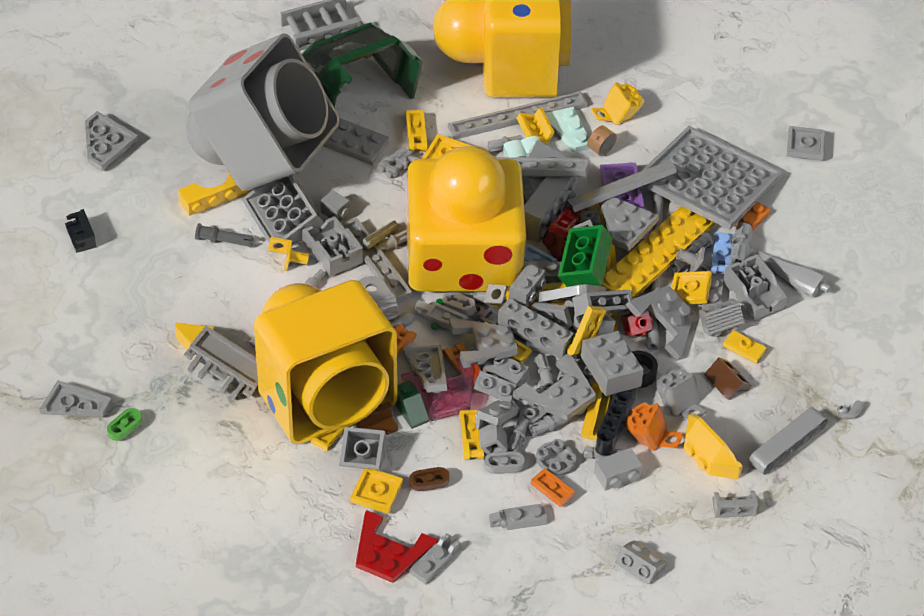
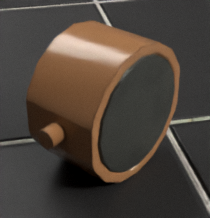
M601 125L590 135L587 146L599 156H604L615 145L617 135L606 126Z

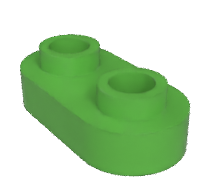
M135 408L123 411L108 424V437L114 441L126 438L141 425V412Z

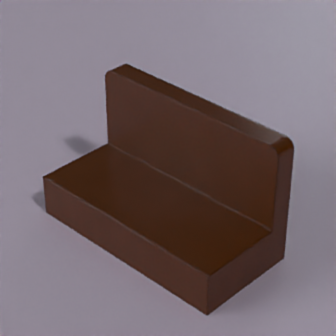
M720 357L716 359L704 374L728 400H731L739 389L748 391L752 386L728 360Z
M388 401L380 404L366 418L353 424V428L385 431L386 435L397 432L398 426L392 417L393 407Z

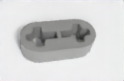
M456 292L446 293L442 297L445 307L464 315L470 316L476 311L475 301L470 297Z

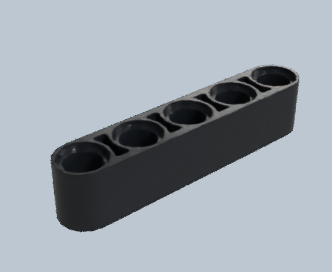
M637 388L613 395L597 432L595 450L599 455L608 456L613 452L623 429L624 420L628 417L635 401Z

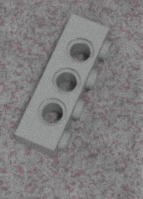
M510 298L498 310V325L510 326L513 334L559 359L567 354V347L574 340L573 332Z

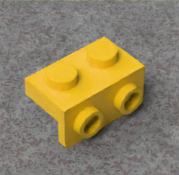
M538 108L535 115L519 113L517 116V120L526 138L538 136L540 142L548 144L554 134V130L542 108Z

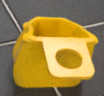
M616 82L610 89L603 108H592L591 111L597 120L612 121L615 125H619L623 121L633 118V115L644 105V99L633 86L627 83L619 84ZM597 112L604 113L606 117H601Z

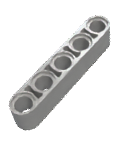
M810 407L755 450L748 462L763 475H766L822 431L828 423V418L814 407Z

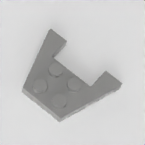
M668 285L626 303V307L636 317H639L647 308L673 335V338L664 348L675 360L679 359L683 354L695 314L679 295Z
M449 319L452 335L472 334L478 350L460 352L463 368H468L471 363L475 362L479 365L483 364L485 360L491 358L499 360L517 355L518 347L510 326Z
M567 353L556 361V367L566 374L564 378L541 394L525 383L513 391V397L517 400L520 398L526 400L531 406L538 405L545 408L546 412L565 420H569L596 400L594 390L574 358Z

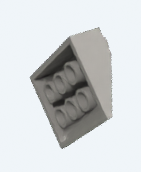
M294 174L259 186L242 198L243 203L268 243L270 237L292 240L293 244L302 240L303 229L312 226L320 231L321 226L325 223ZM274 243L273 246L276 248H282L283 244Z

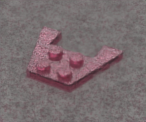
M457 358L461 375L446 379L447 391L440 393L427 392L414 371L401 374L403 382L412 380L421 394L431 421H436L460 414L461 410L471 409L472 384L476 362L471 363L468 368H463L460 358Z

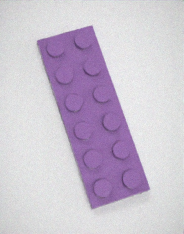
M636 163L600 165L602 186L638 173ZM641 187L615 197L645 209ZM649 231L643 238H649Z

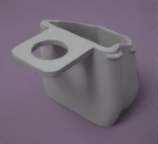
M684 369L672 370L657 379V391L663 405L670 410L672 416L682 415L688 418L689 412L692 410L700 411L697 414L699 417L706 414V409L696 405L699 398L697 381L693 373L688 374Z

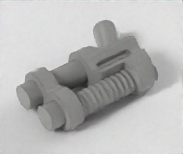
M401 147L388 159L381 161L378 170L380 172L384 171L388 178L398 175V171L408 167L409 162L411 163L416 159L422 158L412 156V151Z

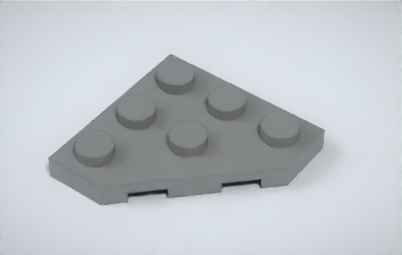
M98 111L85 120L88 163L101 171L138 141L137 134Z
M615 197L608 199L601 206V212L605 218L608 232L613 237V245L630 251L659 221V215Z

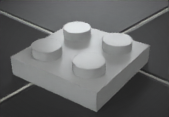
M789 126L787 156L823 161L825 130Z

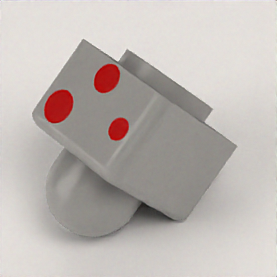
M283 33L236 52L227 58L190 98V113L187 119L186 132L192 149L199 157L212 164L224 165L236 185L240 189L248 191L302 171L339 126V115L326 95L318 77L310 69L293 39L288 34Z

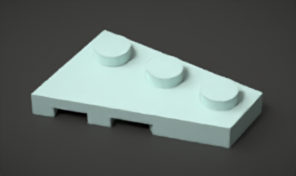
M574 107L545 113L554 132H557L561 136V140L574 152L590 149L587 146L589 136Z

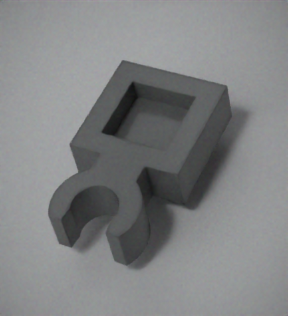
M476 305L477 312L471 315L472 319L480 320L482 323L487 322L498 325V309L489 307L486 310L482 305Z

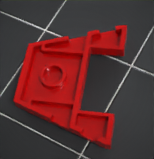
M366 510L356 558V568L394 583L436 543L438 544V539L421 533L413 548L378 535L376 532L383 522V516Z

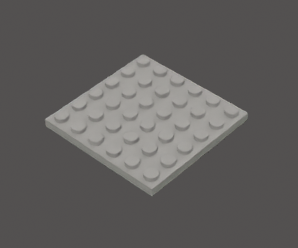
M688 126L643 169L646 170L670 161L675 166L677 172L642 187L730 230L781 178L783 171Z

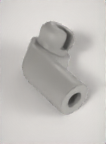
M857 400L851 408L841 405L837 408L838 416L841 419L856 418L864 408V404Z

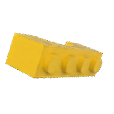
M228 172L227 180L217 187L206 188L193 183L178 189L180 204L188 216H191L208 208L216 207L226 201L233 200L241 195L249 194L254 189L248 191L240 189Z

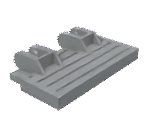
M205 326L184 353V356L189 360L195 354L197 355L187 371H194L197 365L202 363L205 366L199 371L198 378L202 379L209 370L211 374L222 381L227 376H230L220 392L224 394L232 384H235L238 387L232 392L231 399L235 400L242 391V394L250 398L258 387L256 357L208 326Z

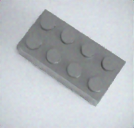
M547 176L525 203L527 239L539 243L542 238L547 236L550 225L566 209L568 205L567 200L576 196V193H574L577 185L576 176Z

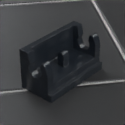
M84 209L67 215V220L75 219L65 223V227L76 253L96 248L95 234Z

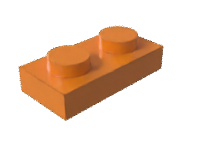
M756 202L734 226L737 227L738 223L745 222L751 224L754 230L770 214L771 209Z
M546 468L531 479V485L559 507H562L574 497L575 491Z

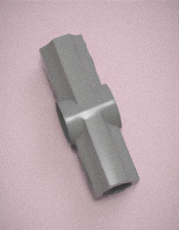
M745 222L738 223L735 235L730 239L732 246L730 265L739 262L740 267H742L745 259L752 253L750 241L753 228L751 224Z

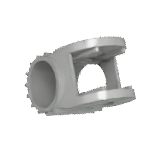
M368 276L359 280L365 288L368 286L377 288L376 291H368V293L388 320L398 317L399 310L394 292L389 290L381 278Z

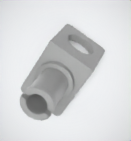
M701 247L696 254L680 248L676 260L690 264V272H698L697 268L699 267L705 271H711V266L702 263L704 260V247Z
M488 284L486 292L475 291L473 300L476 303H485L499 310L501 304L504 303L508 287L506 285Z

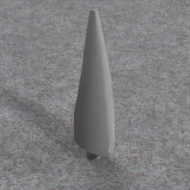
M760 251L756 252L764 263L777 275L806 295L813 298L821 290L827 293L830 291L831 286L824 283L823 275L807 267L782 261Z

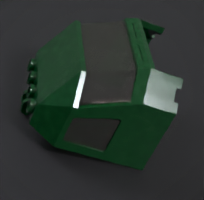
M371 22L311 44L301 53L310 69L318 77L334 108L337 96L341 93L340 88L345 83L350 84L352 81V77L344 69L343 64L346 65L365 57L368 59L373 56L392 81L399 84L410 99L415 97L423 65L422 59L410 45L384 32Z

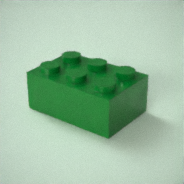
M603 225L569 229L558 277L566 287L585 284L602 285L613 239Z

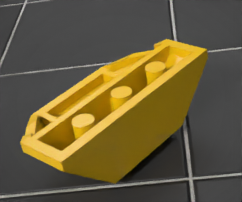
M690 413L688 415L684 441L686 454L691 456L697 462L699 468L708 475L739 479L742 464L736 460L726 443L701 417Z

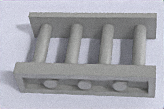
M323 0L280 12L281 26H291L294 32L293 41L299 51L307 49L311 44L361 26V21L359 17L349 18L345 11L346 0ZM338 12L343 21L334 23L329 14ZM322 16L327 25L318 28L313 18ZM306 21L311 30L301 32L297 23Z

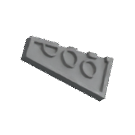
M441 345L403 348L404 357L427 392L440 393L447 391Z

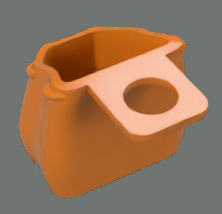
M642 403L631 409L628 417L624 420L626 429L635 438V441L653 451L657 450L658 447L676 448L683 437V434L680 432L667 431L665 418L658 403L654 405ZM668 437H677L676 441L673 443L666 442V439Z

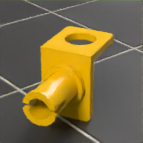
M270 237L268 251L286 254L285 271H287L290 262L307 265L309 253L292 251V240ZM281 243L283 244V247L276 248L273 246V244Z

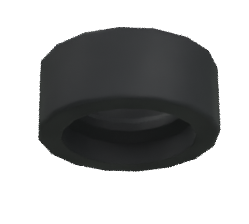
M632 351L639 364H643L651 370L643 375L642 385L638 388L648 387L656 380L657 360L646 351Z

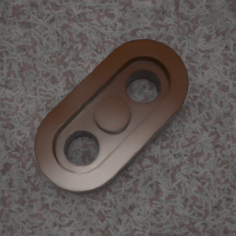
M443 467L417 470L411 473L409 485L415 491L443 488L448 485L450 474Z

